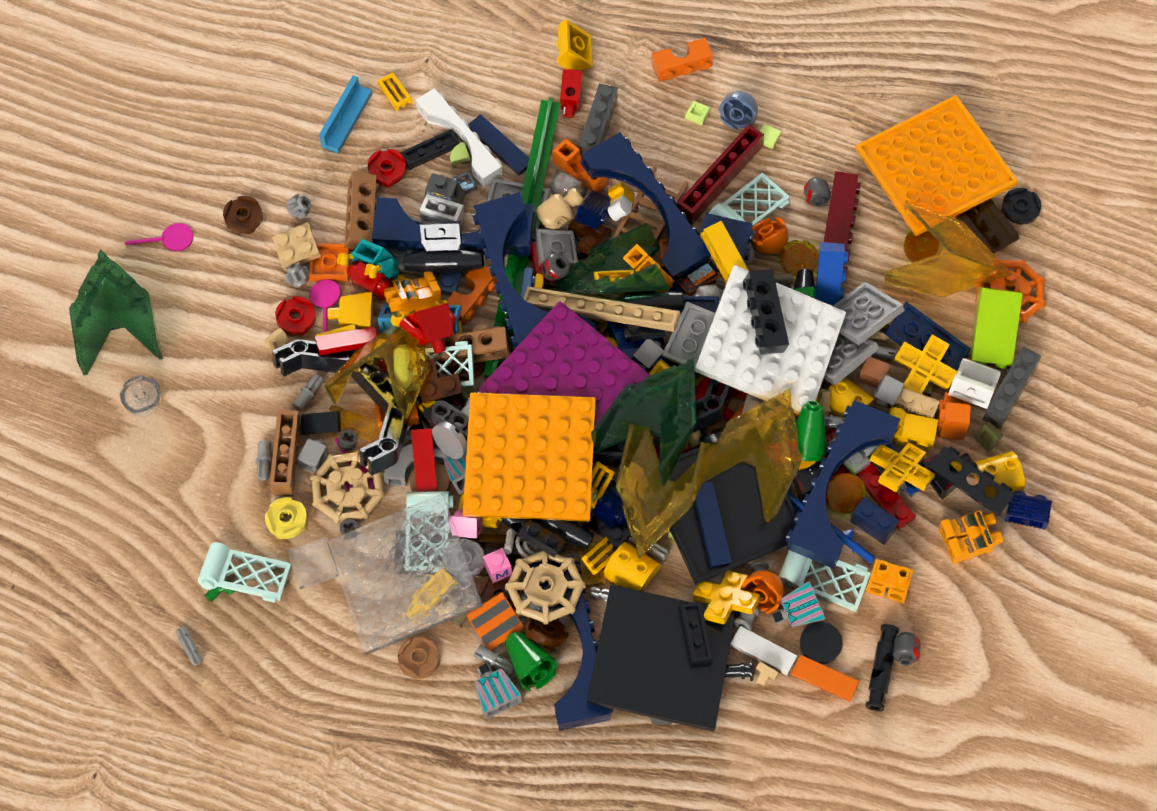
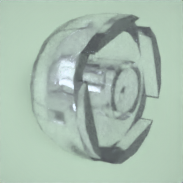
M559 170L555 171L550 180L549 189L552 195L560 194L564 197L571 188H576L582 197L585 198L589 192L587 186L584 189L580 187L582 182L565 172H562L560 175Z
M139 375L130 378L124 383V388L122 392L120 391V399L128 413L135 417H146L158 410L162 401V393L155 379Z

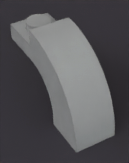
M412 444L403 447L398 462L385 469L384 481L386 486H406L407 478L414 469ZM434 447L435 462L444 465V460L449 456L443 453L439 447Z

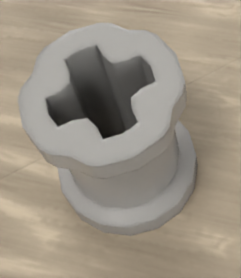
M756 608L753 615L741 612L739 617L734 620V624L738 628L742 626L751 631V624L760 611Z

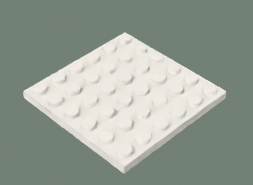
M734 265L694 371L799 415L803 404L808 401H816L846 312L776 283L789 346L784 353L760 355L759 348L755 345V329L751 326V310H748L747 291L743 289V279H745L749 271ZM765 328L768 333H772L771 330Z

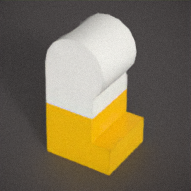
M623 182L608 189V195L611 197L608 213L614 221H619L621 217L631 213L634 193Z

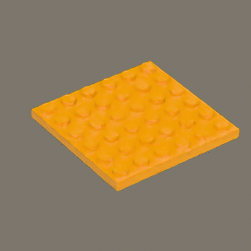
M957 95L855 146L856 151L915 237L1018 184L1014 174Z
M470 393L463 516L590 521L596 398Z

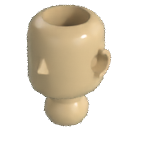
M571 188L564 197L560 194H554L537 207L536 215L547 229L559 230L574 218L575 212L572 208L581 205L584 198L576 188Z

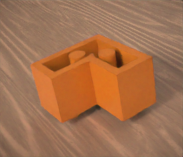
M945 392L943 399H939L938 411H940L937 430H940L939 438L964 441L970 424L971 405H969V402L950 396L948 392Z

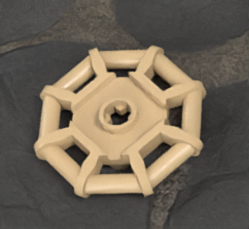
M355 450L353 453L339 455L330 454L315 474L310 476L313 507L318 508L333 519L334 523L339 524L346 519H367L378 502L385 497L381 472L371 476L369 472L364 474L357 468L358 463H360V451ZM352 461L351 466L338 468L337 463ZM332 466L334 471L330 473L329 478H322ZM371 478L374 479V490L369 489L368 480ZM346 483L353 485L349 492L342 489ZM320 485L326 486L327 495L321 497ZM367 496L372 497L363 508L361 505L363 499L367 498ZM330 501L338 506L337 511L326 504ZM357 507L358 511L344 513V509Z
M539 551L522 559L518 558L515 561L516 565L508 583L505 584V590L508 591L514 603L516 613L519 616L524 615L541 621L544 625L567 614H573L576 611L575 607L582 590L586 587L574 564L575 560L572 557L568 558L559 554L554 558L544 551ZM542 560V564H539L538 567H529L530 564ZM548 560L559 563L561 566L557 567L548 564ZM568 570L573 580L567 581L563 572ZM522 571L526 572L524 581L518 582ZM545 581H548L550 588L543 590L540 583L544 584ZM568 588L574 589L569 601L564 598ZM517 590H524L527 599L522 602ZM531 603L543 607V613L528 607ZM558 603H561L563 606L549 613L548 607H555Z

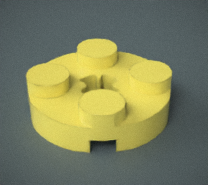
M289 497L279 498L272 502L265 514L267 528L277 539L296 537L307 527L308 517L304 505ZM284 514L292 516V518L288 522L281 521V519L284 518Z

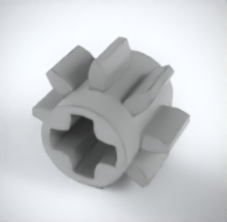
M297 193L287 200L289 203L287 211L292 217L298 216L299 219H302L311 213L309 210L311 202L306 196L300 197Z
M298 262L286 268L287 274L284 277L287 284H293L294 287H298L308 281L306 276L310 275L307 266H301Z

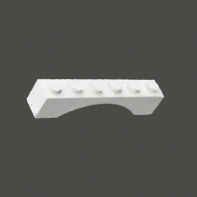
M434 88L416 99L417 111L427 123L438 125L448 130L452 129L454 134L463 142L465 141L472 158V175L483 188L492 184L493 178L500 179L503 177L501 161L492 156L489 147L480 142L477 133L469 129V125L464 119H460L456 109L448 105L442 93L439 94Z

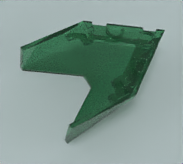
M645 223L593 247L588 252L589 256L584 261L579 260L564 278L558 280V283L553 288H548L547 290L580 295L670 289L656 263L636 272L623 259L636 244L650 257L660 250L655 236L648 224ZM634 270L633 274L622 279L616 277L615 282H611L609 276L594 280V272Z
M100 249L97 255L98 259L94 266H91L84 279L75 302H72L69 307L76 359L83 375H88L110 331L125 328L159 360L163 359L149 292L136 283L126 271Z
M691 358L683 365L678 367L674 365L648 376L644 381L635 385L632 383L625 386L591 432L594 450L599 452L646 431H651L660 436V466L658 467L661 485L665 487L696 425L695 359Z

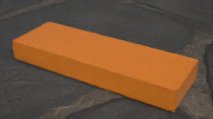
M803 655L799 656L791 673V676L848 702L851 701L859 684L858 680Z

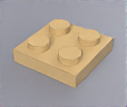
M308 222L272 237L280 263L285 272L287 271L286 268L294 263L299 262L302 265L321 257Z

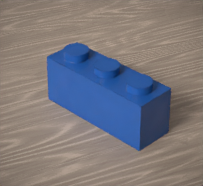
M820 242L816 299L831 306L844 298V288L841 287V282L846 280V270L843 269V264L848 262V251H845L844 244Z

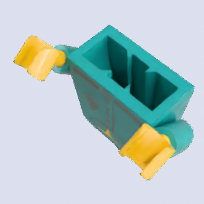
M364 239L360 241L356 249L350 252V254H338L337 264L348 266L349 259L351 261L358 260L366 264L364 275H369L370 278H376L377 272L382 273L388 279H395L399 274L397 268L400 262L384 247Z

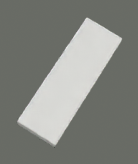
M742 626L739 627L730 643L731 647L761 661L786 676L797 659V655Z

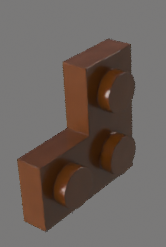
M578 214L568 226V230L582 237L577 244L576 250L593 258L611 236L612 232L611 229Z
M434 358L414 363L424 404L463 394L458 373L439 378L437 363Z

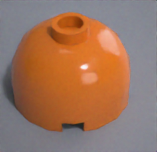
M776 217L777 220L773 221L768 218L752 227V230L755 231V236L751 244L756 251L765 255H775L780 253L786 246L789 232L782 218Z
M766 570L752 573L741 585V589L744 591L760 594V602L756 608L766 611L764 614L774 612L781 604L780 599L784 597L785 593L781 579L776 574Z

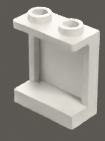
M963 358L948 395L987 409L1001 371Z

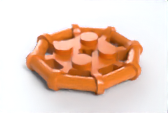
M997 258L981 273L976 274L974 278L976 281L975 302L977 300L978 287L987 286L1000 290L1011 288L1016 292H1021L1023 295L1019 322L1026 323L1027 319L1046 305L1044 300L1045 279L1029 267L1025 260L1009 261ZM1003 268L1017 269V271L1008 270L1004 272ZM996 271L997 276L993 280L987 278ZM1022 271L1027 276H1029L1032 279V281L1028 282L1023 276H1021ZM1036 288V297L1031 296V289ZM1029 303L1031 306L1026 311H1023L1022 308Z

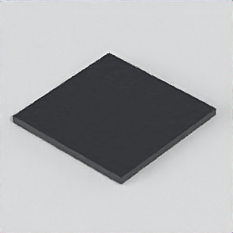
M755 425L743 429L729 438L703 445L643 470L644 476L695 585L788 546V542L785 539L789 530H794L796 526L794 520L797 513ZM713 482L732 560L731 564L711 568L691 489L692 485Z
M611 584L586 703L714 732L735 612H731L725 624L705 620L713 662L711 664L691 666L679 606L682 603L692 602ZM702 605L703 614L708 607L706 605Z

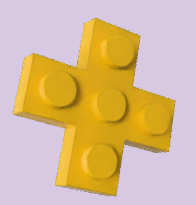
M931 335L923 351H920L904 341L894 358L895 362L911 370L904 382L903 388L922 394L928 382L931 381L948 390L955 374L958 373V371L940 362L950 344Z
M909 442L900 453L885 445H879L870 458V461L886 469L878 482L894 492H897L905 481L924 491L935 476L933 472L919 465L924 459L926 452Z
M728 571L720 585L707 581L698 584L692 595L694 601L709 604L704 613L705 620L725 624L732 610L753 615L760 602V594L741 589V585L748 578V575Z

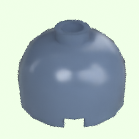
M743 91L728 94L718 109L721 114V121L727 127L738 130V127L745 129L748 124L752 126L758 114V106L755 99Z

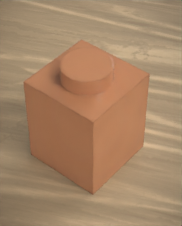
M873 357L867 358L860 372L859 382L877 388L883 374L892 376V373L889 372L891 365Z

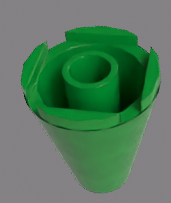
M808 401L802 405L786 446V452L790 456H793V454L798 455L799 460L820 461L822 456L827 457L828 448L823 407L816 401Z
M512 632L507 636L505 646L523 690L531 691L530 688L532 687L539 689L548 684L556 675L555 668L558 669L559 667L556 660L536 643L528 640L522 632Z

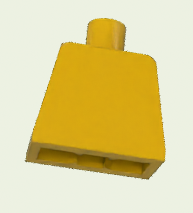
M372 292L340 297L339 308H328V320H339L340 328L352 324L355 325L356 330L373 327L374 300Z

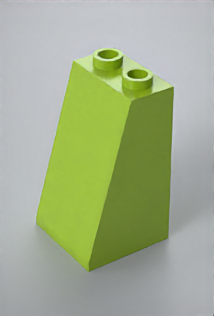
M978 287L970 360L987 366V363H995V367L1007 369V365H1013L1023 293Z

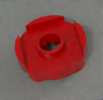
M387 149L388 151L382 152L381 150L376 151L368 160V174L376 175V183L379 185L393 187L405 176L407 170L405 159L400 152L394 149ZM383 165H391L389 170H384L382 167Z
M294 296L287 301L286 299L283 300L275 311L278 327L290 335H305L313 327L316 320V313L312 303L300 296ZM299 312L300 317L293 319L291 314Z

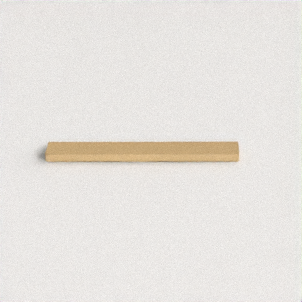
M527 287L523 297L529 304L545 311H551L561 301L581 317L675 332L681 316L680 311L534 287Z

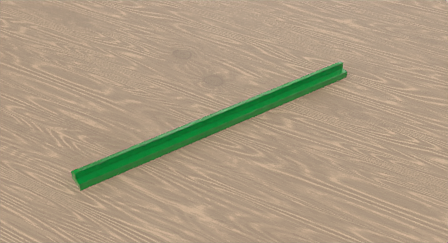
M549 98L548 101L541 100L521 194L523 204H534V230L537 220L536 209L541 201L560 109V103L553 102V98ZM509 255L505 273L512 287L521 296L524 270L527 268L529 256L517 257ZM500 294L494 327H506L511 347L513 330H508L505 318H508L507 311H502L500 300H503ZM506 358L486 361L484 378H489Z

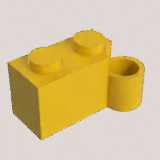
M890 408L889 414L900 418L899 428L892 442L900 446H906L909 442L921 450H932L938 419L909 414L901 408Z

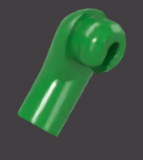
M217 587L208 590L204 596L210 602H213L221 592L226 591L227 594H232L235 590Z

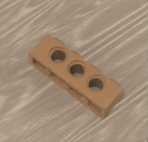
M353 171L348 179L344 248L355 250L362 239L373 243L374 211H376L377 205L375 195L378 191L376 175Z
M496 326L487 330H473L463 334L454 333L452 336L443 339L445 347L455 346V342L468 341V345L473 347V363L507 358L511 354L510 338L506 327ZM432 343L426 344L427 348H433ZM468 350L459 351L455 358L463 364L468 358ZM440 352L435 360L443 365L450 356L446 352ZM452 359L446 368L448 366H460V364Z
M278 410L269 485L274 496L294 495L301 419L298 411Z

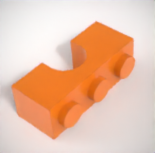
M706 38L687 43V56L683 58L674 56L670 48L653 52L651 64L660 82L711 67L713 64V54Z
M565 139L553 149V163L594 197L597 196L608 186V178H591L580 164V149L568 139Z
M486 266L482 269L469 271L466 275L467 286L474 290L472 293L461 295L454 291L447 299L448 305H461L462 311L458 321H461L462 326L474 318L475 311L479 306L482 307L488 294L495 291L494 283L497 282L496 276L491 277L490 270Z

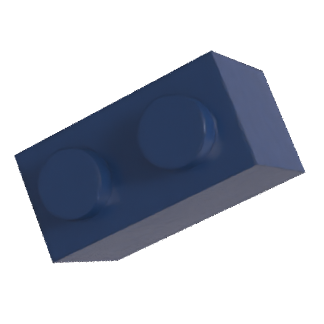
M864 497L852 512L850 522L885 545L897 530L899 520Z

